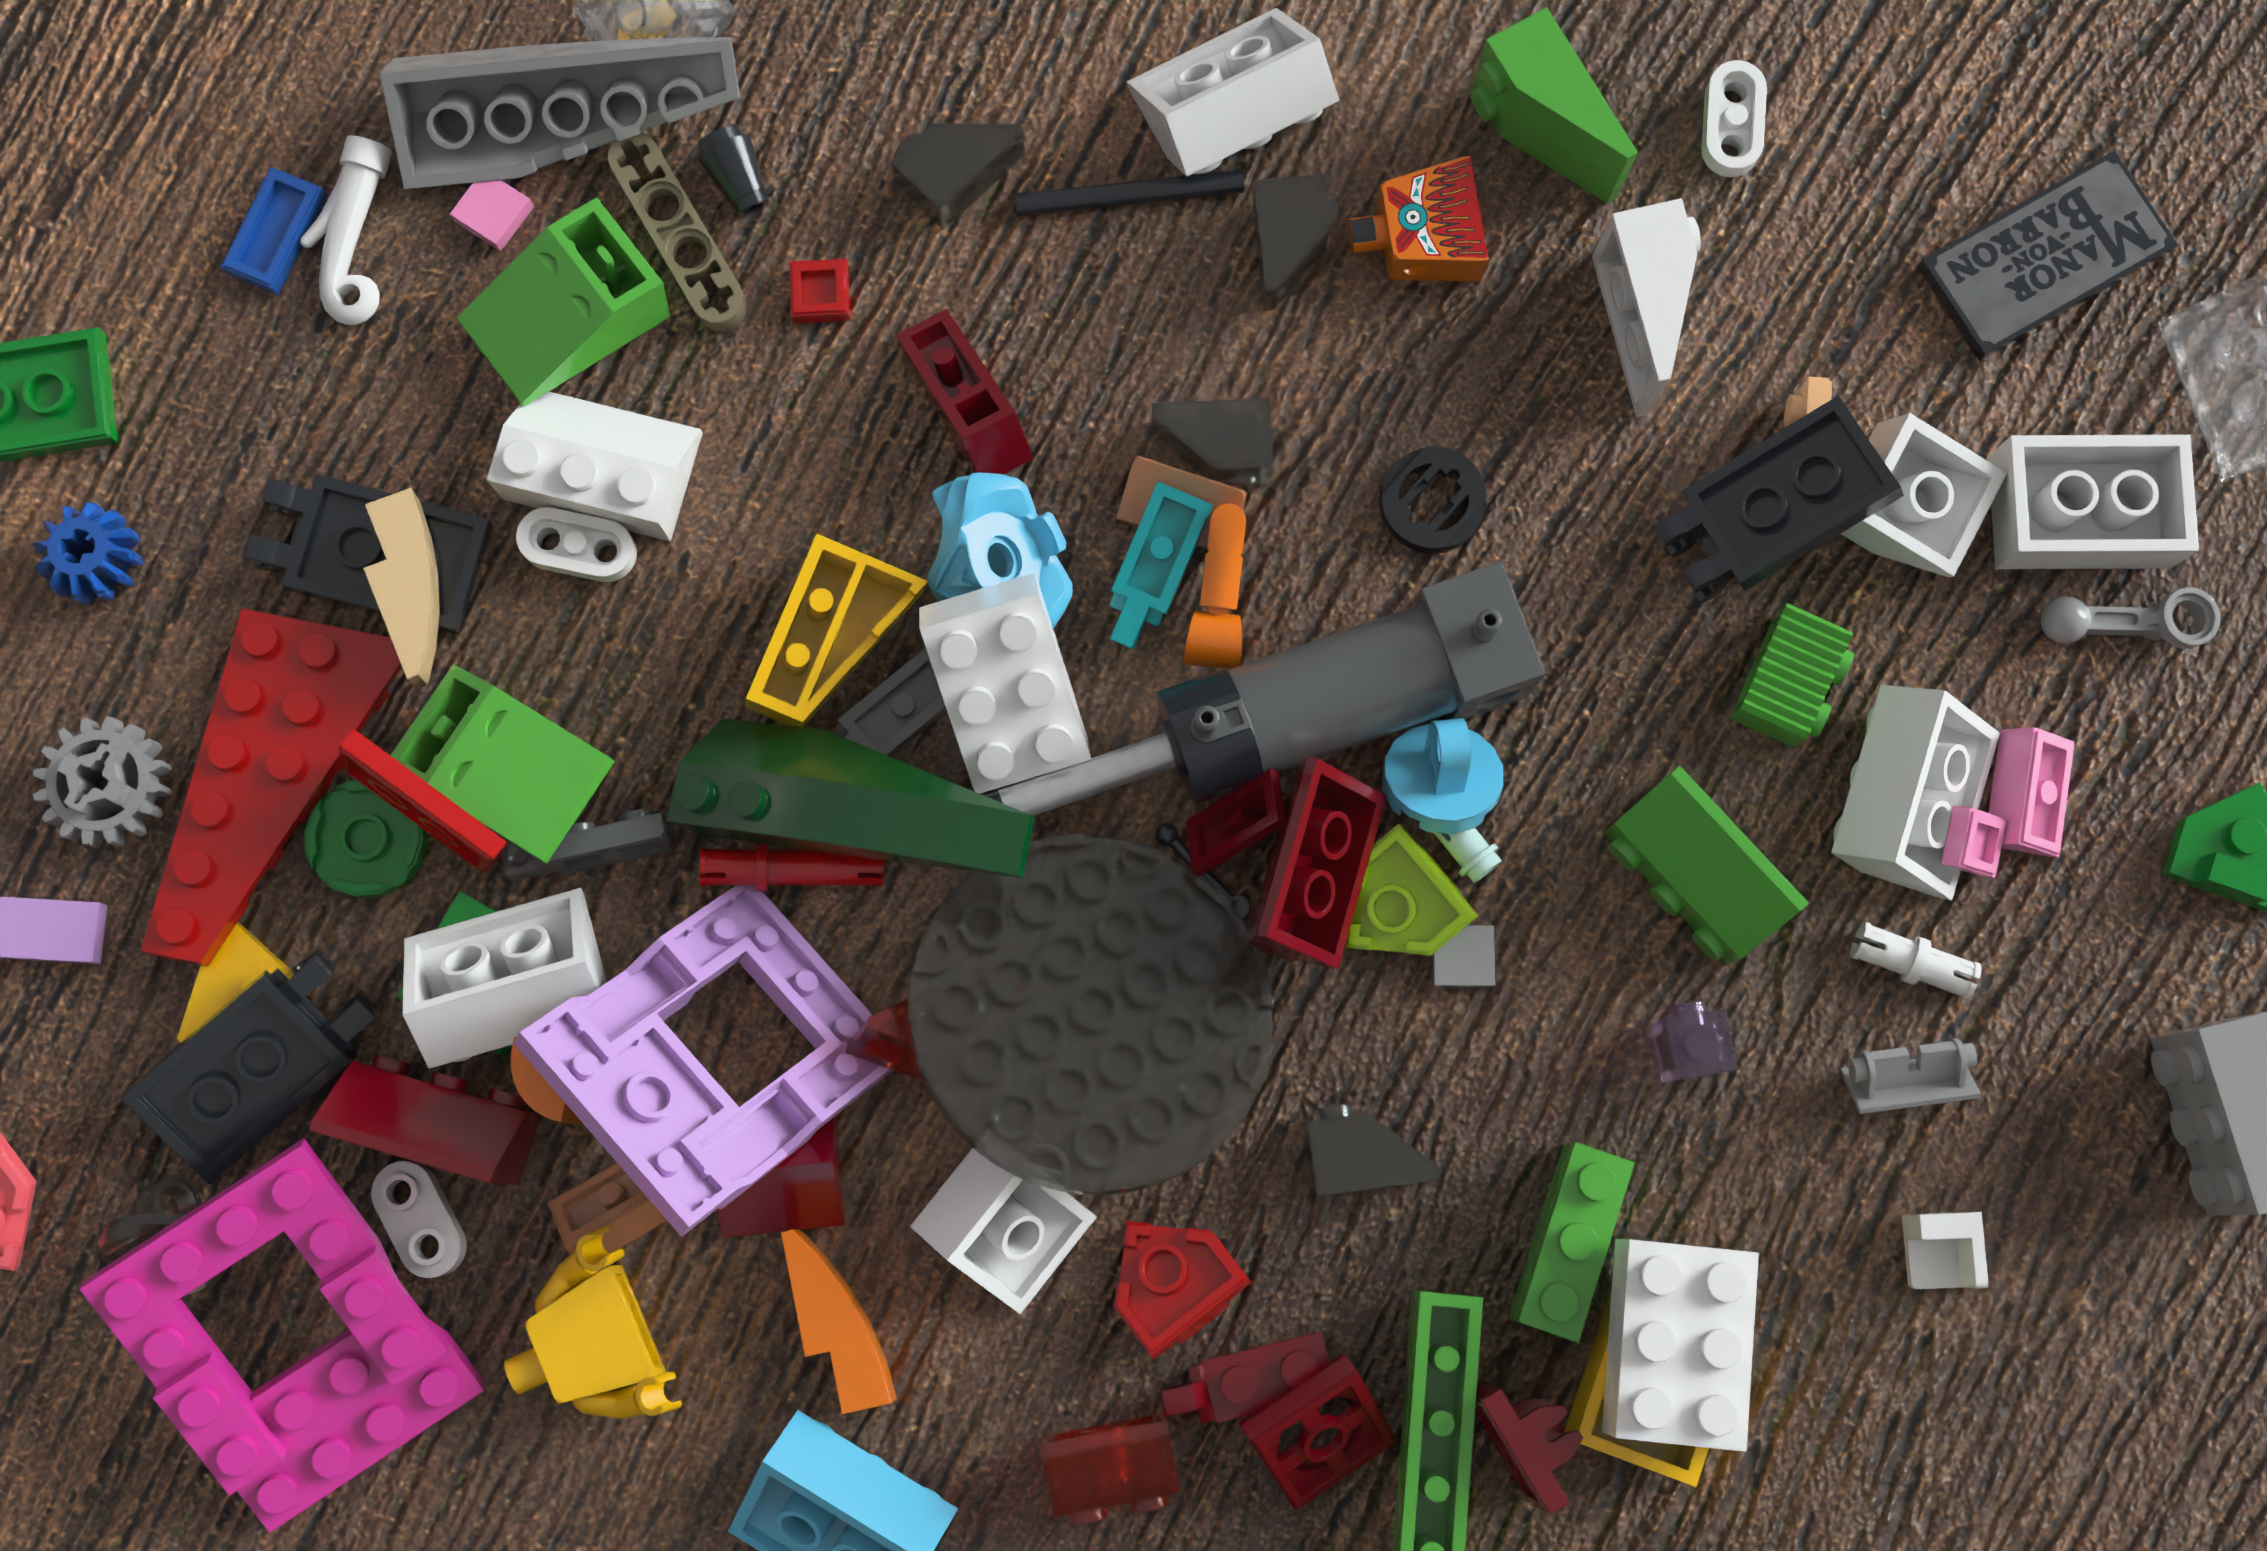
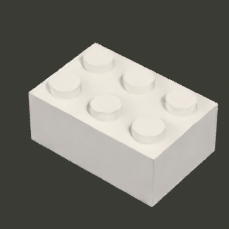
M2011 435L1988 456V462L2007 473L1991 504L1995 569L2172 568L2199 551L2190 435Z
M1035 572L919 607V629L974 792L984 793L1092 760L1087 734Z
M1615 1239L1602 1419L1603 1433L1620 1439L1747 1452L1758 1252L1632 1239Z

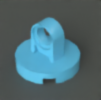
M1464 718L1436 720L1425 725L1410 728L1394 740L1385 757L1382 790L1387 796L1386 799L1391 809L1399 816L1402 810L1409 817L1420 821L1419 828L1427 832L1455 834L1474 829L1483 822L1485 814L1496 807L1501 796L1503 765L1494 747L1478 733L1469 730Z

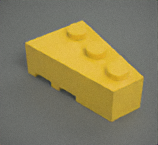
M816 534L747 694L745 708L787 726L804 727L923 594L928 581Z

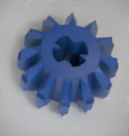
M86 502L81 512L72 506H62L63 522L59 525L51 520L42 521L45 530L50 533L48 540L32 543L35 551L45 556L35 568L39 575L47 580L51 579L49 586L54 593L61 597H68L72 594L73 600L80 604L90 605L96 595L105 601H114V585L117 582L126 587L134 586L133 579L126 574L128 567L144 564L142 557L132 551L141 540L137 532L131 528H125L127 524L126 518L117 511L109 510L105 512L98 504Z

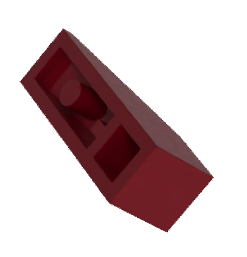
M947 309L896 335L906 357L973 473L981 472L1004 475L1034 459L1015 410Z

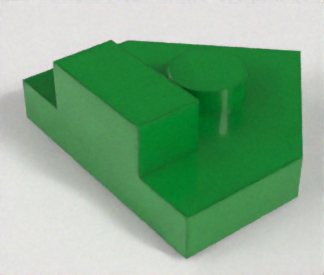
M2259 782L2178 820L2162 876L2267 913V792L2262 783Z

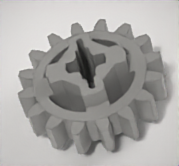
M106 716L102 727L97 722L84 718L81 719L80 723L81 734L76 735L62 728L58 731L60 740L63 743L60 749L57 750L44 746L41 750L51 762L48 768L33 770V776L46 781V788L34 793L33 799L42 804L52 806L44 813L42 819L44 822L54 826L62 825L59 835L74 842L81 838L82 844L92 848H100L104 838L107 843L114 846H125L126 830L143 837L147 834L146 827L142 821L146 815L160 819L164 815L162 810L154 803L157 797L171 796L172 789L160 784L159 777L171 772L172 768L170 764L162 760H154L163 747L160 743L150 738L144 740L146 731L132 723L124 728L122 721ZM98 747L96 752L84 755L88 751ZM137 769H138V781H137V777H136V771H137ZM101 776L109 780L104 789L97 785ZM124 809L117 815L106 819L110 812Z

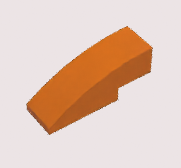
M802 1230L781 1232L804 1355L807 1357L830 1351L842 1414L893 1403L897 1398L887 1360L871 1321L852 1288L825 1253Z

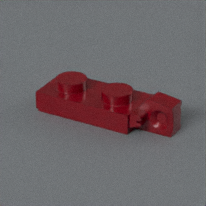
M1317 1331L1201 1360L1202 1364L1187 1367L1190 1377L1189 1383L1161 1389L1160 1395L1166 1417L1197 1410L1201 1424L1211 1421L1220 1423L1260 1413L1330 1366L1322 1332Z

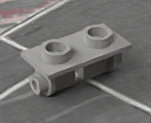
M1959 1038L1950 1039L1947 1042L1918 1045L1916 1059H1909L1910 1054L1906 1047L1871 1052L1869 1050L1860 1051L1858 1058H1850L1848 1068H1841L1840 1072L1859 1114L1981 1098V1092L1968 1068L1976 1067L1977 1065L1975 1047L1972 1043L1963 1044Z

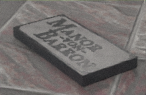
M2114 150L1925 257L1917 265V268L1977 359L1981 361L2168 254L2179 244Z

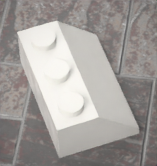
M1277 8L1127 81L1134 100L1167 159L1186 176L1210 172L1222 163V159L1242 149L1260 147L1270 141L1274 133L1292 124L1310 122L1319 117L1324 108L1340 101L1320 38Z
M547 392L524 407L519 405L503 424L486 480L503 500L535 508L551 507L609 519L620 523L627 531L671 542L703 432L698 428Z
M1880 685L1875 705L1870 709L1867 716V732L1859 759L1851 771V787L1843 814L1838 819L1834 828V844L1831 853L1859 872L1934 897L1952 900L1961 870L1941 864L1952 807L1954 805L1979 809L2000 733L1945 690Z
M581 888L404 938L402 1015L429 1069L451 1062L465 1061L475 1055L512 1045L514 1037H517L522 1030L569 998L587 996L606 983L603 964L585 896Z

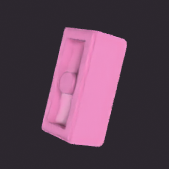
M2035 727L2004 729L2000 732L1988 813L2006 819L2001 848L2047 857H2059L2074 741Z

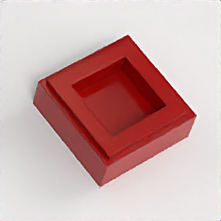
M847 259L789 261L790 308L793 323L851 321L849 264Z

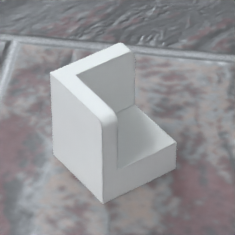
M1982 1212L1902 1215L1907 1280L1910 1288H1988Z

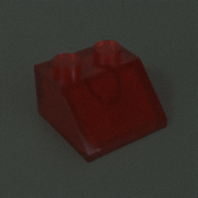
M1165 1412L1043 1436L1040 1443L1041 1457L1055 1517L1069 1515L1071 1525L1105 1519L1108 1517L1106 1507L1131 1503L1132 1512L1134 1513L1167 1507L1170 1505L1168 1495L1180 1493Z

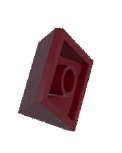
M837 1115L819 1128L808 1142L721 1210L719 1208L716 1209L723 1238L846 1225Z

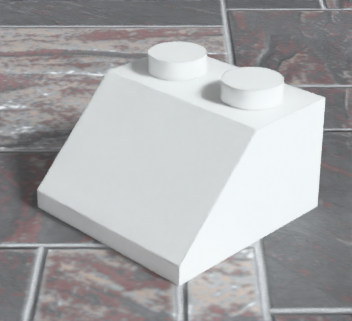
M1911 413L1877 423L1869 441L1901 486L1904 496L1841 534L1873 554L1942 576L1953 577L2007 473Z
M987 1129L910 1227L948 1262L1021 1314L1097 1216Z

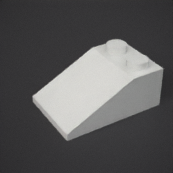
M1682 198L1613 213L1592 256L1636 418L1648 415L1671 379L1697 252L1700 251L1701 247L1698 224L1694 217L1687 218Z

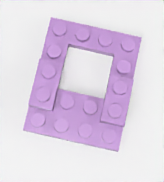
M735 885L660 936L627 969L591 994L569 998L522 1030L514 1042V1045L681 1237L716 1209H723L810 1140L819 1128L896 1069L908 1056L903 1048L762 891H755V886ZM737 962L742 965L816 1049L740 1107L737 1106L664 1023L665 1019L687 1005L696 991Z

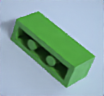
M1577 1142L1563 1144L1508 1320L1579 1343L1635 1162Z

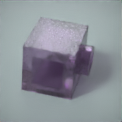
M1706 1001L1678 1004L1669 1007L1670 1018H1665L1651 1024L1662 1084L1720 1075L1738 1070L1726 1009L1707 1012Z

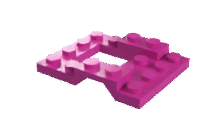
M304 1138L83 1281L79 1288L157 1388L153 1399L227 1494L230 1496L237 1491L269 1533L482 1393L485 1387V1381L448 1331L424 1315L398 1280L379 1238ZM284 1231L320 1278L319 1290L349 1329L252 1392L181 1298Z

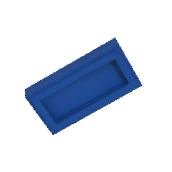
M270 167L220 268L229 276L279 295L303 247L300 244V239L316 221L328 197L327 193L322 187Z

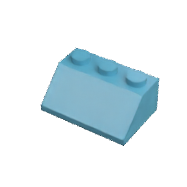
M797 1410L762 1461L728 1532L758 1551H934L958 1508L943 1500L933 1490L922 1487L891 1468L878 1456L867 1453L836 1434L828 1425L815 1421Z

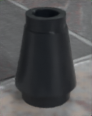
M728 125L719 128L698 142L697 147L701 153L698 159L699 163L732 207L735 208L739 217L755 213L769 203L751 138L749 135H743L738 125Z

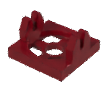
M1340 1354L1329 1362L1331 1364L1329 1367L1254 1417L1251 1414L1238 1422L1294 1510L1299 1509L1398 1441L1347 1355ZM1336 1396L1352 1399L1355 1402L1354 1405L1338 1416L1330 1414L1321 1416L1317 1410L1318 1407ZM1301 1420L1305 1427L1299 1435L1298 1442L1278 1455L1281 1433ZM1328 1428L1338 1429L1335 1438L1328 1445L1319 1449L1309 1448L1311 1441L1319 1432ZM1355 1428V1430L1353 1431L1352 1435H1351L1350 1438H1349V1433H1348V1432H1350L1351 1430H1353V1429ZM1307 1460H1310V1461H1312V1462H1316V1463L1301 1465L1302 1463H1304V1462L1307 1461Z
M1485 1381L1477 1385L1475 1414L1526 1499L1550 1515L1568 1505L1570 1502L1551 1471L1572 1459L1583 1440V1436L1577 1429L1563 1433L1565 1428L1561 1421L1568 1414L1565 1406L1550 1405L1544 1397L1520 1399L1511 1405L1501 1388Z

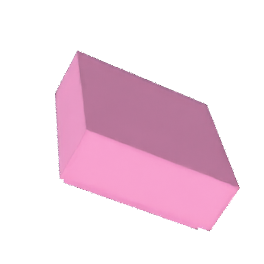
M502 180L473 182L451 211L450 216L454 222L494 248L502 251L534 208V205L530 198Z
M1953 805L1941 864L1974 875L1995 878L2006 819L1971 807Z

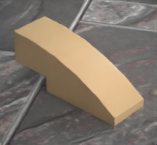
M408 488L365 504L386 560L363 569L405 676L417 690L428 685L435 657L440 615L439 580L432 537L421 502L412 488Z

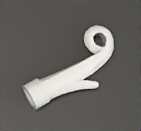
M353 135L346 137L339 162L343 167L327 203L316 221L300 239V244L308 249L312 248L326 234L319 273L320 298L325 311L337 322L345 325H357L367 321L375 313L379 305L380 293L377 285L370 278L362 275L347 274L380 179L386 177L392 156V150L387 146L368 138ZM360 290L359 300L353 305H346L344 297L352 291Z

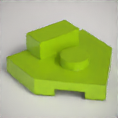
M1397 824L1373 845L1347 937L1346 948L1431 956L1478 918L1479 915L1463 898L1460 889L1427 850L1419 846L1402 824Z

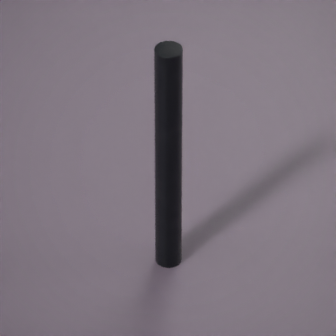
M1242 170L1016 193L1017 217L1240 194L1245 192L1244 176Z

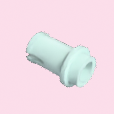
M1475 828L1455 834L1434 833L1462 869L1458 872L1462 878L1467 875L1473 883L1482 879L1502 862L1495 853L1499 849L1495 843L1489 846Z

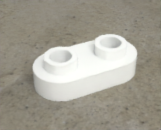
M1733 60L1720 65L1712 74L1705 89L1702 156L1706 165L1713 172L1724 177H1738L1750 171L1757 162L1764 147L1766 80L1756 66L1746 61ZM1734 91L1739 94L1742 101L1738 103L1731 102L1725 97L1724 92ZM1724 144L1733 145L1738 150L1739 155L1728 156L1723 152L1721 146Z
M542 507L524 516L516 532V541L520 552L532 565L543 570L600 582H613L626 576L633 568L637 558L635 541L626 528L616 521L557 508ZM553 533L560 535V542L557 547L552 550L542 549V541L547 535ZM608 545L616 546L617 554L613 560L609 562L599 561L598 555L603 547Z
M395 1162L382 1169L372 1185V1202L404 1266L414 1275L423 1278L443 1277L452 1273L459 1267L465 1257L467 1242L465 1234L435 1175L426 1166L415 1162ZM400 1181L407 1182L411 1188L410 1198L403 1204H399L393 1196L394 1187ZM428 1235L434 1236L439 1243L437 1254L430 1259L425 1257L421 1251V1243Z

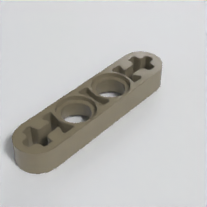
M642 132L639 135L619 142L618 140L613 141L608 149L610 168L696 317L705 328L714 332H726L734 329L742 322L746 315L747 303L741 287L657 144L650 136ZM636 151L643 158L648 173L652 178L645 185L642 184L635 169L628 163L626 156ZM662 195L676 198L679 202V209L671 219L657 221L648 215V207L655 198ZM690 242L703 245L707 249V254L703 263L698 267L684 268L676 263V253L681 246ZM712 278L719 294L723 298H728L727 305L729 309L724 313L719 314L714 307L709 308L711 301L702 283Z

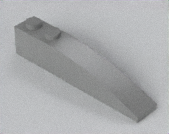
M731 37L571 42L393 58L379 73L404 189L520 178L536 172L541 167L563 159L566 161L586 154L588 150L616 140L619 142L639 135L643 130L665 122H675L740 97Z

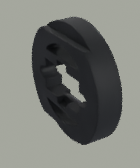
M1429 446L1403 456L1388 471L1380 492V513L1388 531L1402 545L1421 553H1444L1461 546L1475 533L1484 515L1487 493L1480 472L1468 458L1449 448ZM1428 468L1409 491L1399 499V490L1404 480L1415 471ZM1438 473L1443 478H1446L1449 474H1455L1458 480L1455 482L1454 487L1459 492L1450 500L1442 512L1429 525L1422 520L1416 525L1410 524L1408 519L1411 517L1412 511L1407 507L1413 502L1414 498ZM1467 499V509L1462 519L1448 529L1437 531L1461 503Z

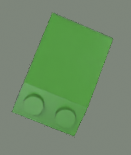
M1546 7L1486 39L1472 84V91L1470 92L1472 104L1479 117L1484 122L1490 120L1500 137L1606 204L1617 199L1638 151L1549 9Z

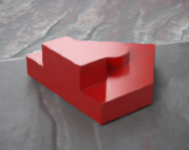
M1126 1221L1123 1240L1124 1251L1120 1279L1117 1282L1114 1308L1150 1357L1155 1360L1177 1341L1182 1345L1230 1307L1227 1302L1250 1285L1251 1281L1212 1230L1180 1229L1154 1226L1151 1223Z

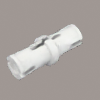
M1866 921L1862 922L1855 937L1873 943L1878 948L1860 942L1859 944L1852 943L1850 950L1851 958L1860 959L1900 973L1901 981L1912 985L1922 981L1959 995V997L1965 1000L1973 995L1977 984L1958 978L1953 973L1971 979V977L1980 979L1982 968L1978 962H1971L1931 947V941L1916 936L1913 940L1872 926L1871 923Z

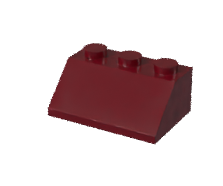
M1306 758L1296 770L1290 794L1285 802L1284 814L1286 824L1280 827L1274 849L1269 858L1267 874L1257 908L1252 918V926L1247 940L1248 944L1282 959L1339 969L1387 798L1386 795L1318 758Z
M375 1054L372 1065L351 1061L314 1115L309 1131L483 1182L519 1185L541 1115L524 1110L526 1102L519 1095L491 1088L489 1097L486 1099L466 1093L469 1084L467 1080L433 1071L431 1080L428 1082L408 1076L412 1064Z

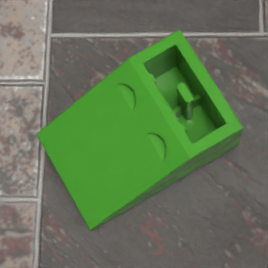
M596 197L547 226L457 317V320L520 405L524 407L668 319L670 313L663 281Z
M455 664L451 666L390 755L498 836L546 864L615 762L604 753L502 690Z

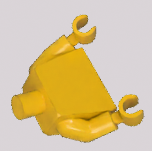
M607 1225L582 1236L577 1242L576 1250L558 1265L535 1299L536 1314L525 1322L533 1348L504 1361L505 1372L513 1390L520 1395L548 1382L553 1397L558 1404L572 1401L575 1408L582 1414L622 1420L644 1414L656 1416L679 1409L682 1406L681 1400L671 1403L666 1399L663 1390L664 1383L675 1379L676 1375L674 1372H666L623 1266L613 1265L606 1267L624 1257L625 1252L623 1248L612 1253H608L604 1249L602 1237L604 1233L610 1231Z

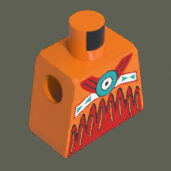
M1470 156L1453 159L1380 184L1376 200L1377 215L1351 218L1347 221L1348 239L1352 254L1383 250L1387 274L1393 280L1481 281L1489 261Z

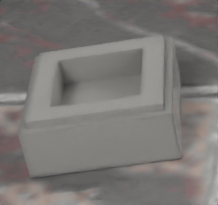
M1468 925L1432 955V987L1492 988L1495 986L1494 926Z

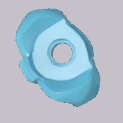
M972 473L970 476L957 477L954 481H950L935 489L932 495L942 517L943 527L938 553L927 576L928 585L933 596L938 601H942L1035 572L1054 629L1072 597V582L1056 556L1066 549V541L1054 515L1046 512L1037 516L1026 484L1018 478L1002 474Z

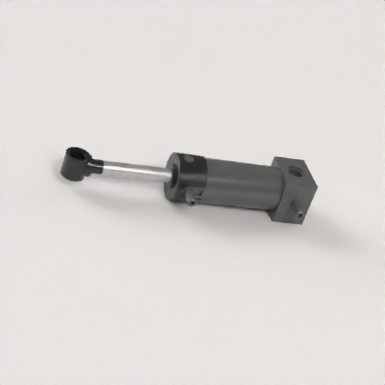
M1500 561L1422 588L1413 607L1230 670L1224 668L1157 691L1156 698L1162 718L1160 722L1162 734L1093 757L1090 761L1053 771L984 796L1035 816L1175 768L1178 777H1182L1193 803L1198 804L1221 794L1241 789L1268 769L1281 772L1301 765L1307 757L1319 759L1445 714L1448 719L1464 718L1465 720L1526 699L1546 673L1504 564ZM921 865L922 868H931V867H934V866Z

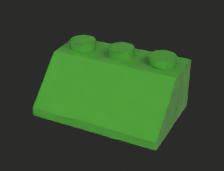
M1680 765L1655 785L1604 832L1612 841L1608 848L1616 860L1627 870L1633 872L1638 869L1653 885L1649 890L1653 899L1671 916H1676L1679 913L1695 930L1691 934L1693 941L1713 961H1718L1721 958L1729 965L1742 959L1809 904Z

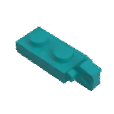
M1159 481L1157 482L1111 589L1114 594L1109 606L1121 611V614L1110 640L1130 649H1135L1146 622L1159 627L1164 614L1167 615L1212 511L1213 504Z

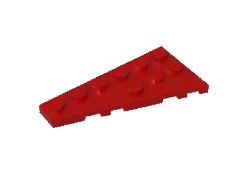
M241 609L141 952L169 960L204 967L209 966L249 906L247 899L268 869L273 870L285 852L282 850V847L298 823L305 822L311 810L340 770L339 745L353 728L360 732L374 710L378 712L390 695L388 688L402 669L390 637Z

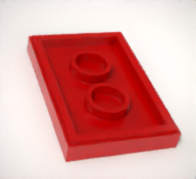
M354 728L339 745V765L342 771L482 874L484 872L488 873L501 856L507 843L504 839Z

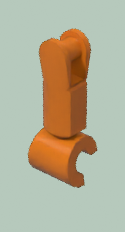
M1232 503L1222 504L1212 512L1207 544L1208 553L1205 555L1200 606H1205L1206 611L1196 610L1193 614L1184 652L1185 665L1226 668L1229 670L1241 665L1240 615L1229 613L1230 609L1237 610L1243 560L1240 555L1243 552L1246 516L1239 506Z

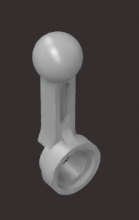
M2186 587L2168 594L2160 601L2158 606L2153 608L2086 606L2079 599L2062 596L2053 599L2044 607L2040 622L2045 635L2058 643H2072L2084 635L2143 636L2155 641L2164 639L2177 648L2191 649L2210 641L2216 635L2220 626V612L2216 602L2208 593L2198 588ZM2175 606L2187 609L2192 615L2194 628L2191 635L2184 634L2176 628L2172 618Z

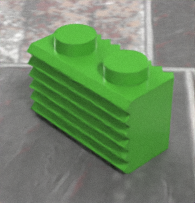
M1786 603L1773 617L1729 718L1733 722L1741 723L1744 727L1752 728L1755 732L1763 733L1766 737L1783 742L1789 747L1795 748L1805 741L1809 735L1817 738L1831 711V705L1824 703L1830 684L1840 685L1852 664L1854 653L1846 649L1853 632Z

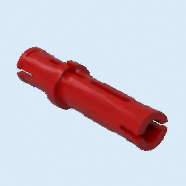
M755 843V849L700 848V887L740 885L755 886V891H767V886L782 885L883 886V860L806 849H768L767 843Z

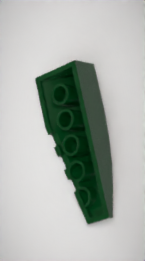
M723 718L679 762L666 821L707 837L767 843L768 845L1023 878L1035 817L827 730Z

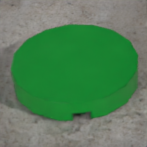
M356 780L346 781L335 787L334 789L336 790L329 793L325 799L321 798L311 810L304 831L305 853L312 869L316 870L323 882L333 890L361 899L386 896L405 886L420 869L429 845L428 833Z

